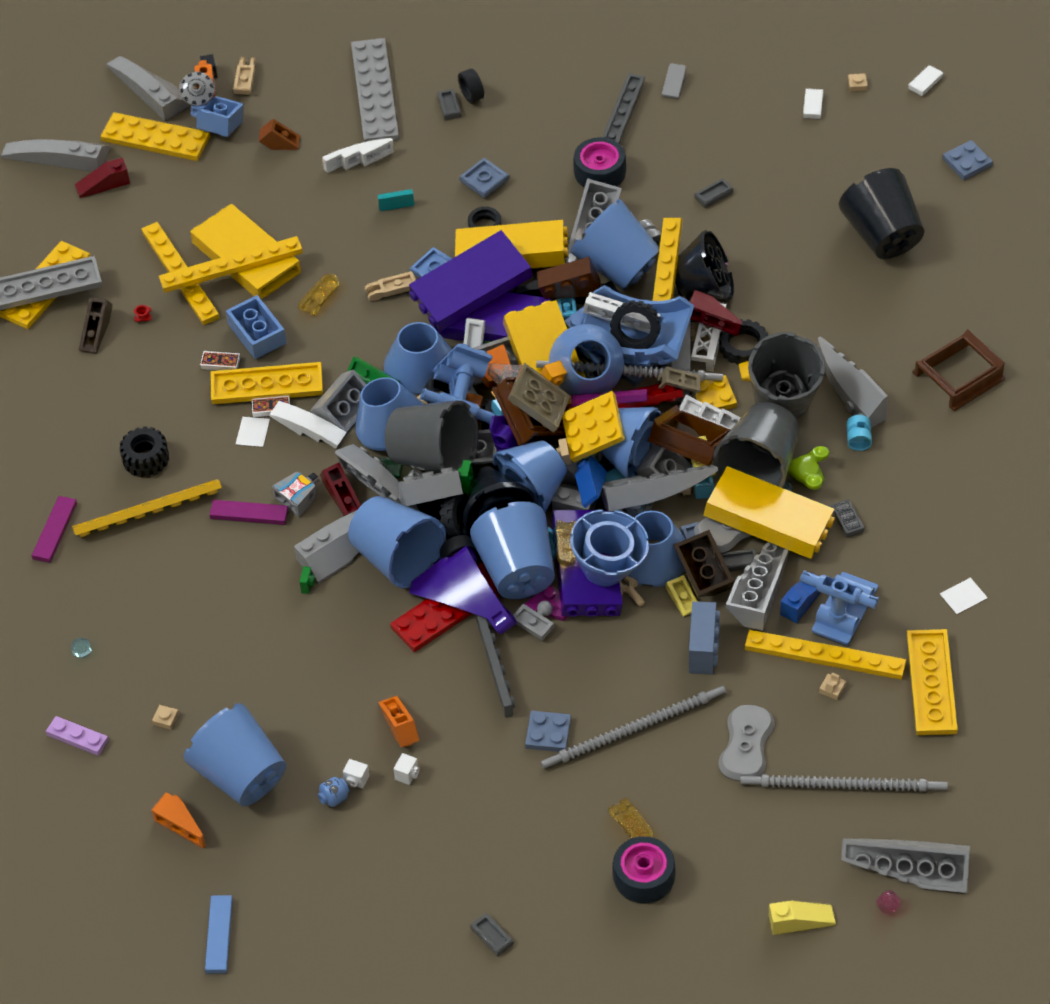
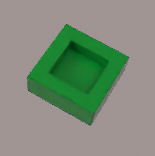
M303 566L299 581L301 593L309 594L310 588L315 583V575H312L311 567Z

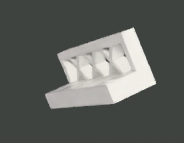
M590 292L586 298L583 313L611 321L616 309L623 302ZM628 313L621 319L620 325L650 333L651 326L649 321L639 313Z
M699 323L691 360L706 362V371L713 372L719 349L721 330L713 327L707 329L704 324ZM708 335L710 340L704 343L700 338ZM702 349L707 352V356L696 354Z

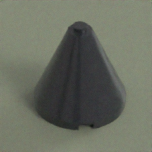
M490 466L483 467L476 476L463 513V523L467 534L471 536L470 530L473 523L482 514L495 507L499 510L509 507L508 503L531 502L539 505L535 494L528 487Z

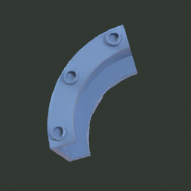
M605 285L593 292L623 303H629L631 300L639 302L640 300L622 295ZM681 296L665 301L640 300L644 301V304H650L653 310L655 309L658 314H661V330L655 343L648 349L621 347L624 364L650 366L651 363L663 365L677 360L694 305ZM589 314L585 315L583 324L596 325L609 332L611 330V321ZM620 325L626 336L632 339H642L649 335V333ZM582 343L577 345L593 355H597V353L603 355L602 351L593 344Z

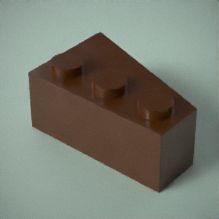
M589 257L537 272L538 288L544 299L588 297L590 292L593 293L601 287V279Z

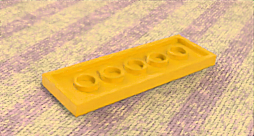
M113 112L100 137L103 142L198 161L210 138V132Z
M60 241L36 269L91 257V255L82 249ZM55 298L0 310V317L28 330Z
M321 362L211 371L212 404L247 402L256 398L279 396L294 398L323 395Z
M947 629L907 630L916 735L957 734Z

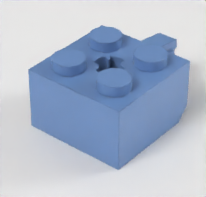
M215 96L206 105H192L191 116L197 118L196 128L228 137L243 122L244 104Z

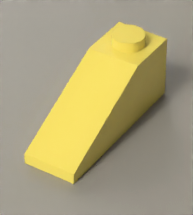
M798 901L769 904V920L773 935L836 925L831 905Z

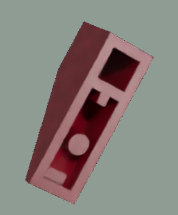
M123 157L105 162L75 183L79 198L130 184L128 170Z
M694 290L690 301L694 305L690 319L737 336L742 321L714 297Z
M340 462L322 470L320 477L343 516L357 511L361 504Z

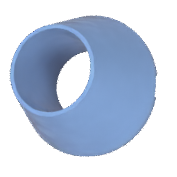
M423 322L408 324L399 331L384 360V372L399 380L400 384L413 395H420L426 383L434 376V373H432L433 369L452 348L433 326Z
M581 324L565 330L556 339L549 354V364L559 360L562 362L567 374L558 387L570 396L611 391L620 380L624 368V356L617 339L606 329L591 324ZM590 343L602 351L605 358V366L598 377L584 378L573 369L571 355L577 345Z
M384 377L369 382L360 394L355 425L357 438L361 441L362 445L369 449L386 451L385 428L390 414L398 407L421 405L424 403L393 378Z
M655 407L618 408L625 441L599 451L625 478L639 475L636 470L653 445L647 442L650 437L654 419L661 415V411H658V408Z
M541 440L501 450L493 455L494 466L497 465L500 472L532 490L539 506L545 513L567 473L565 463L558 452L550 444Z
M603 509L585 514L574 524L570 535L572 552L584 575L589 581L599 586L618 584L644 562L649 550L648 535L641 523L632 516L614 510V512H603ZM600 553L610 554L614 557L604 556Z
M645 511L635 516L634 518L646 530L648 540L660 542L649 544L648 554L644 562L628 576L636 579L640 586L641 584L653 585V587L664 586L666 582L682 576L686 571L673 544L686 539L667 515L659 511Z

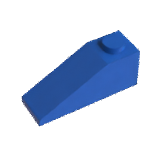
M592 456L587 459L583 458L576 465L575 478L584 508L599 498L607 473Z
M799 581L790 588L781 600L780 615L797 624L821 592L817 591L816 587Z

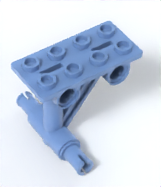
M457 344L438 363L432 372L434 373L435 380L449 384L450 394L444 392L436 393L424 388L421 392L420 400L430 403L454 400L465 401L471 406L469 410L471 414H475L476 419L490 424L491 418L495 416V413L481 409L478 404L467 401L466 396L473 386L475 376L481 379L485 376L488 363L492 360V355L487 354L484 350L470 348L467 344Z
M806 570L801 574V583L814 586L817 591L829 595L826 603L821 604L817 611L812 633L848 645L867 608L876 609L879 597L874 596L878 589V584L842 572L841 575L837 574L835 578L824 574L818 576Z

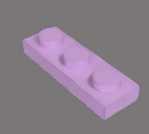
M55 716L46 730L47 736L97 756L100 755L109 741L106 735Z

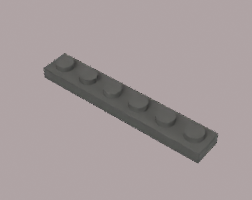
M628 73L602 138H609L620 144L644 85L645 76Z
M476 615L477 626L505 718L513 716L512 708L515 707L513 695L509 696L508 693L510 691L508 679L504 680L503 675H506L503 663L499 664L501 656L499 648L494 647L496 643L494 632L489 631L491 623L488 619Z

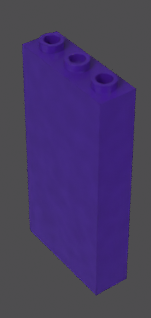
M500 230L410 283L411 292H409V295L413 302H418V307L422 314H427L430 324L433 327L436 326L441 332L533 276L530 265L504 232Z
M506 292L441 332L436 326L434 328L443 338L464 341L466 319L486 321L484 344L485 341L492 342L508 337L503 325L504 315L508 312H518L528 306L535 307L545 301H551V299Z
M553 510L551 524L562 616L613 617L620 616L623 603L620 582L613 586H599L589 581L584 575L570 546V535L574 524L582 516L595 510ZM600 553L604 556L614 557L610 554Z

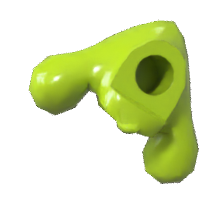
M818 446L808 454L793 459L788 474L797 482L804 484L808 489L819 490L824 482V476L818 462L827 459L830 451L827 447Z

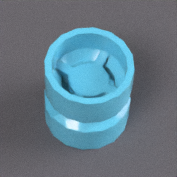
M855 415L848 418L846 421L848 447L855 451H863L870 448L872 445L871 420L864 415Z

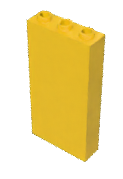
M232 203L190 231L192 243L211 260L277 242ZM295 256L229 275L253 296L258 295L262 300L301 273L300 261Z
M563 220L456 229L455 257L502 230L531 268L565 264V258H568L567 226L564 227Z
M550 300L545 301L535 307L528 306L518 312H508L504 315L503 325L519 368L526 363L540 373L543 368H536V361H549L552 345L567 330L557 300L552 302ZM574 348L571 355V361H573V363L578 361V363L580 364L578 355ZM577 371L578 375L586 378L584 371L582 373ZM570 396L567 404L571 403L572 396Z
M728 466L709 497L703 515L812 559L815 552H819L822 546L820 541H825L829 531L827 528H831L835 517H832L833 508Z

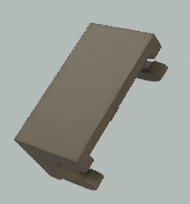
M666 366L658 376V382H661L658 387L660 389H664L666 385L691 391L689 394L691 397L700 392V375Z

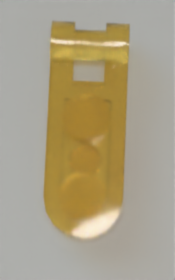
M326 274L321 277L299 301L298 308L303 311L307 310L309 314L315 316L319 308L339 287L337 276Z
M570 520V522L556 521L557 560L564 566H571L576 562L570 546L571 531L577 522Z
M627 798L620 800V803L616 806L608 807L609 814L612 818H615L630 839L639 836L653 838L652 829Z

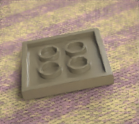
M524 363L520 367L508 400L525 411L530 417L540 422L545 428L555 432L559 427L570 395Z

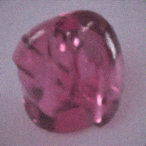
M887 890L878 897L876 905L880 908L881 912L890 914L900 907V899L894 891Z

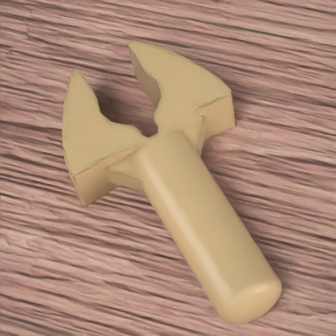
M629 576L625 577L624 581L629 587L623 585L620 581L621 595L628 593L639 607L643 606L645 601L634 589L638 586V581Z

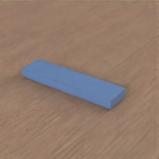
M232 895L211 896L205 963L206 973H227Z

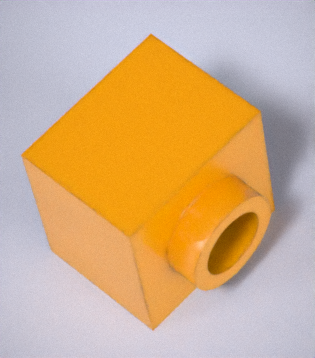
M559 360L545 365L540 374L558 386L563 382L567 372Z

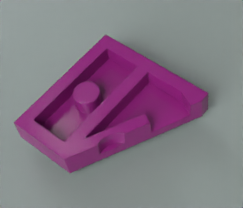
M552 585L525 603L526 606L537 612L538 604L541 601H548L552 604L553 611L549 616L545 617H553L560 621H564L569 617L561 615L559 591Z

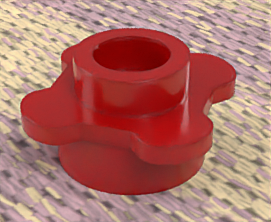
M146 305L137 306L134 309V321H150L152 319L150 315L151 307Z

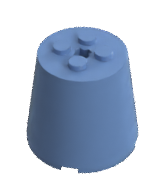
M619 198L616 201L617 205L612 203L584 231L586 236L582 241L578 239L570 252L578 259L589 257L598 273L625 290L631 284L635 285L642 278L641 276L644 274V271L647 273L654 266L659 255V246Z
M376 496L364 502L356 511L350 522L348 537L352 546L392 584L399 588H410L411 582L440 560L439 550L446 542V531L438 519L388 498Z
M531 502L508 503L509 507L499 510L495 507L482 514L473 523L470 535L498 593L505 598L522 599L534 596L548 588L553 582L555 574L544 510L539 505Z
M241 703L235 704L231 710L226 707L210 718L191 739L193 744L190 749L187 748L184 752V761L191 768L241 806H249L261 799L279 782L286 770L284 759L249 709Z

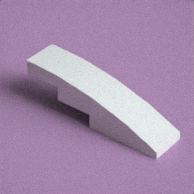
M392 138L372 140L330 153L322 157L324 170L329 173L341 166L347 170L359 163H362L365 167L393 153Z
M685 395L679 407L680 411L683 410L728 429H732L741 418L723 408L720 410L705 401L702 403L688 395Z
M278 401L269 415L300 436L304 433L317 442L321 439L335 449L347 433L308 411Z

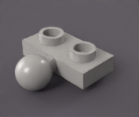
M541 601L537 606V612L522 604L513 614L517 621L516 625L542 641L555 627L552 621L544 617L549 616L553 611V606L548 601Z

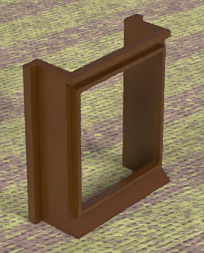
M969 329L963 335L926 358L916 361L915 369L912 370L916 377L926 373L950 396L949 408L952 411H956L1006 378L1003 375L1004 362ZM969 345L992 367L955 390L933 367Z
M506 377L497 387L492 388L519 446L527 444L534 436H555L558 444V440L566 438L563 418L555 432L544 426H533L529 415L508 400L516 377Z
M675 405L654 419L647 442L709 466L712 464L715 448L731 429L683 410L680 411L678 406ZM676 420L694 429L698 435L706 436L707 441L667 424Z

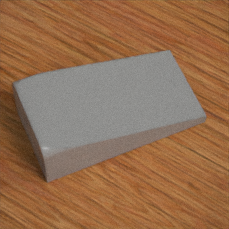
M669 64L662 96L679 99L686 77L685 65Z

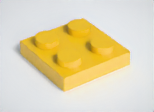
M726 375L723 376V381L704 380L700 382V392L694 396V399L702 403L705 401L720 410L722 408L728 410L737 407V401Z

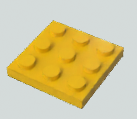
M613 391L563 413L562 418L570 459L573 462L625 441L616 395Z

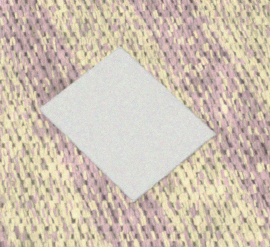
M242 417L236 444L263 447L270 419Z
M971 577L940 593L956 614L987 599V596Z

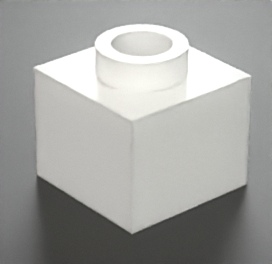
M402 753L393 769L395 780L410 785L413 778L416 779L420 771L417 758Z
M349 759L343 770L344 781L351 787L364 788L370 776L368 765Z

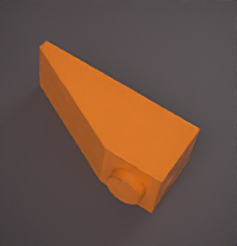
M397 695L378 702L400 747L411 746L414 742L420 741L414 719Z
M166 792L151 810L154 821L204 848L206 845L203 834L182 799L177 795L172 796Z

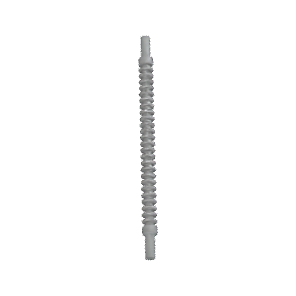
M537 360L536 368H543L549 364V361ZM571 361L576 373L577 371H580V373L583 371L588 373L590 371L591 374L593 372L599 374V372L602 373L605 366L604 363L602 365H599V363L595 365L594 362L591 364L589 362H586V364L581 362L579 364L578 361L575 363ZM624 365L622 374L623 376L628 374L629 377L632 374L634 377L636 375H639V377L644 375L645 378L647 376L650 378L655 376L657 378L664 369L663 367L661 369H658V367L653 369L651 366L648 369L647 366L645 368H642V366L637 368L636 365L634 367H631V365L626 367ZM689 369L686 371L700 375V382L704 380L723 381V374L706 373L704 370H698L697 372L693 370L691 372Z
M720 686L706 693L702 691L697 696L693 695L692 699L688 697L687 701L683 699L682 703L677 702V705L672 704V707L662 708L661 712L657 710L656 714L652 712L651 716L646 715V718L641 717V720L631 721L630 725L626 723L625 727L621 725L620 729L615 728V731L610 730V733L600 734L599 738L595 736L594 740L590 738L589 742L584 741L583 744L578 743V746L573 745L572 749L568 747L567 751L563 749L559 751V754L541 761V765L545 769L559 762H568L570 758L574 759L575 755L579 757L580 753L584 755L585 751L590 752V749L595 750V747L605 746L606 742L610 744L611 740L615 742L616 738L621 739L622 736L626 737L627 734L632 735L633 731L637 733L638 729L642 731L643 727L653 726V723L658 724V721L663 722L664 718L668 720L669 716L673 718L674 714L678 716L679 712L684 713V710L694 709L695 705L699 707V704L704 705L708 703V700L726 693L724 686Z
M762 774L761 777L741 776V784L761 785L762 787H769V785L780 787V785H783L785 788L786 785H789L792 788L794 785L796 788L798 786H801V788L813 786L814 789L816 786H819V789L824 786L825 789L827 787H831V789L833 787L837 789L839 787L843 789L848 787L849 790L851 787H854L855 790L857 787H860L861 790L864 787L866 790H869V788H872V790L884 788L885 791L887 788H890V791L893 788L896 791L898 789H902V791L904 789L908 791L910 789L914 791L919 789L920 792H926V790H948V782H933L926 779H919V781L908 779V781H905L903 778L902 781H899L896 778L894 781L892 778L890 780H887V778H884V780H881V778L869 780L868 777L866 780H863V777L858 780L857 777L851 779V777L845 779V777L843 779L839 777L834 779L833 776L831 779H828L827 776L824 779L821 776L819 778H816V776H813V778H810V776L798 778L797 775L795 778H792V775L789 778L786 775L784 777H780V775L778 777L774 775L769 777L768 774Z

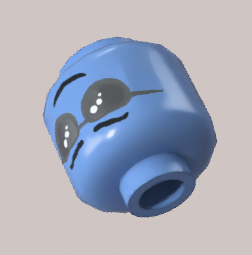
M332 777L319 785L320 793L318 798L323 805L327 804L330 807H335L347 799L348 785L342 778Z

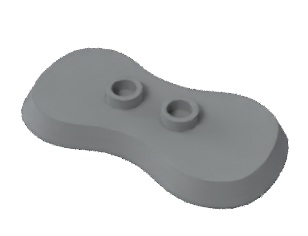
M708 517L698 522L694 527V535L710 530L720 553L731 550L740 540L752 536Z
M742 705L735 708L728 716L729 742L720 755L718 763L723 775L741 781V776L761 777L766 769L764 746L775 726L773 715L768 710L754 705Z

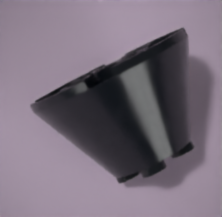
M702 231L678 256L675 284L681 297H692L694 290L719 300H729L734 296L732 272L728 273L726 262L729 261L721 243L712 231Z

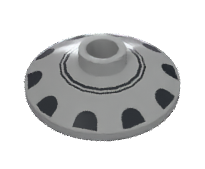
M202 72L187 74L180 83L181 97L186 103L193 106L206 104L214 94L212 79ZM196 84L200 86L197 90L193 89V86Z

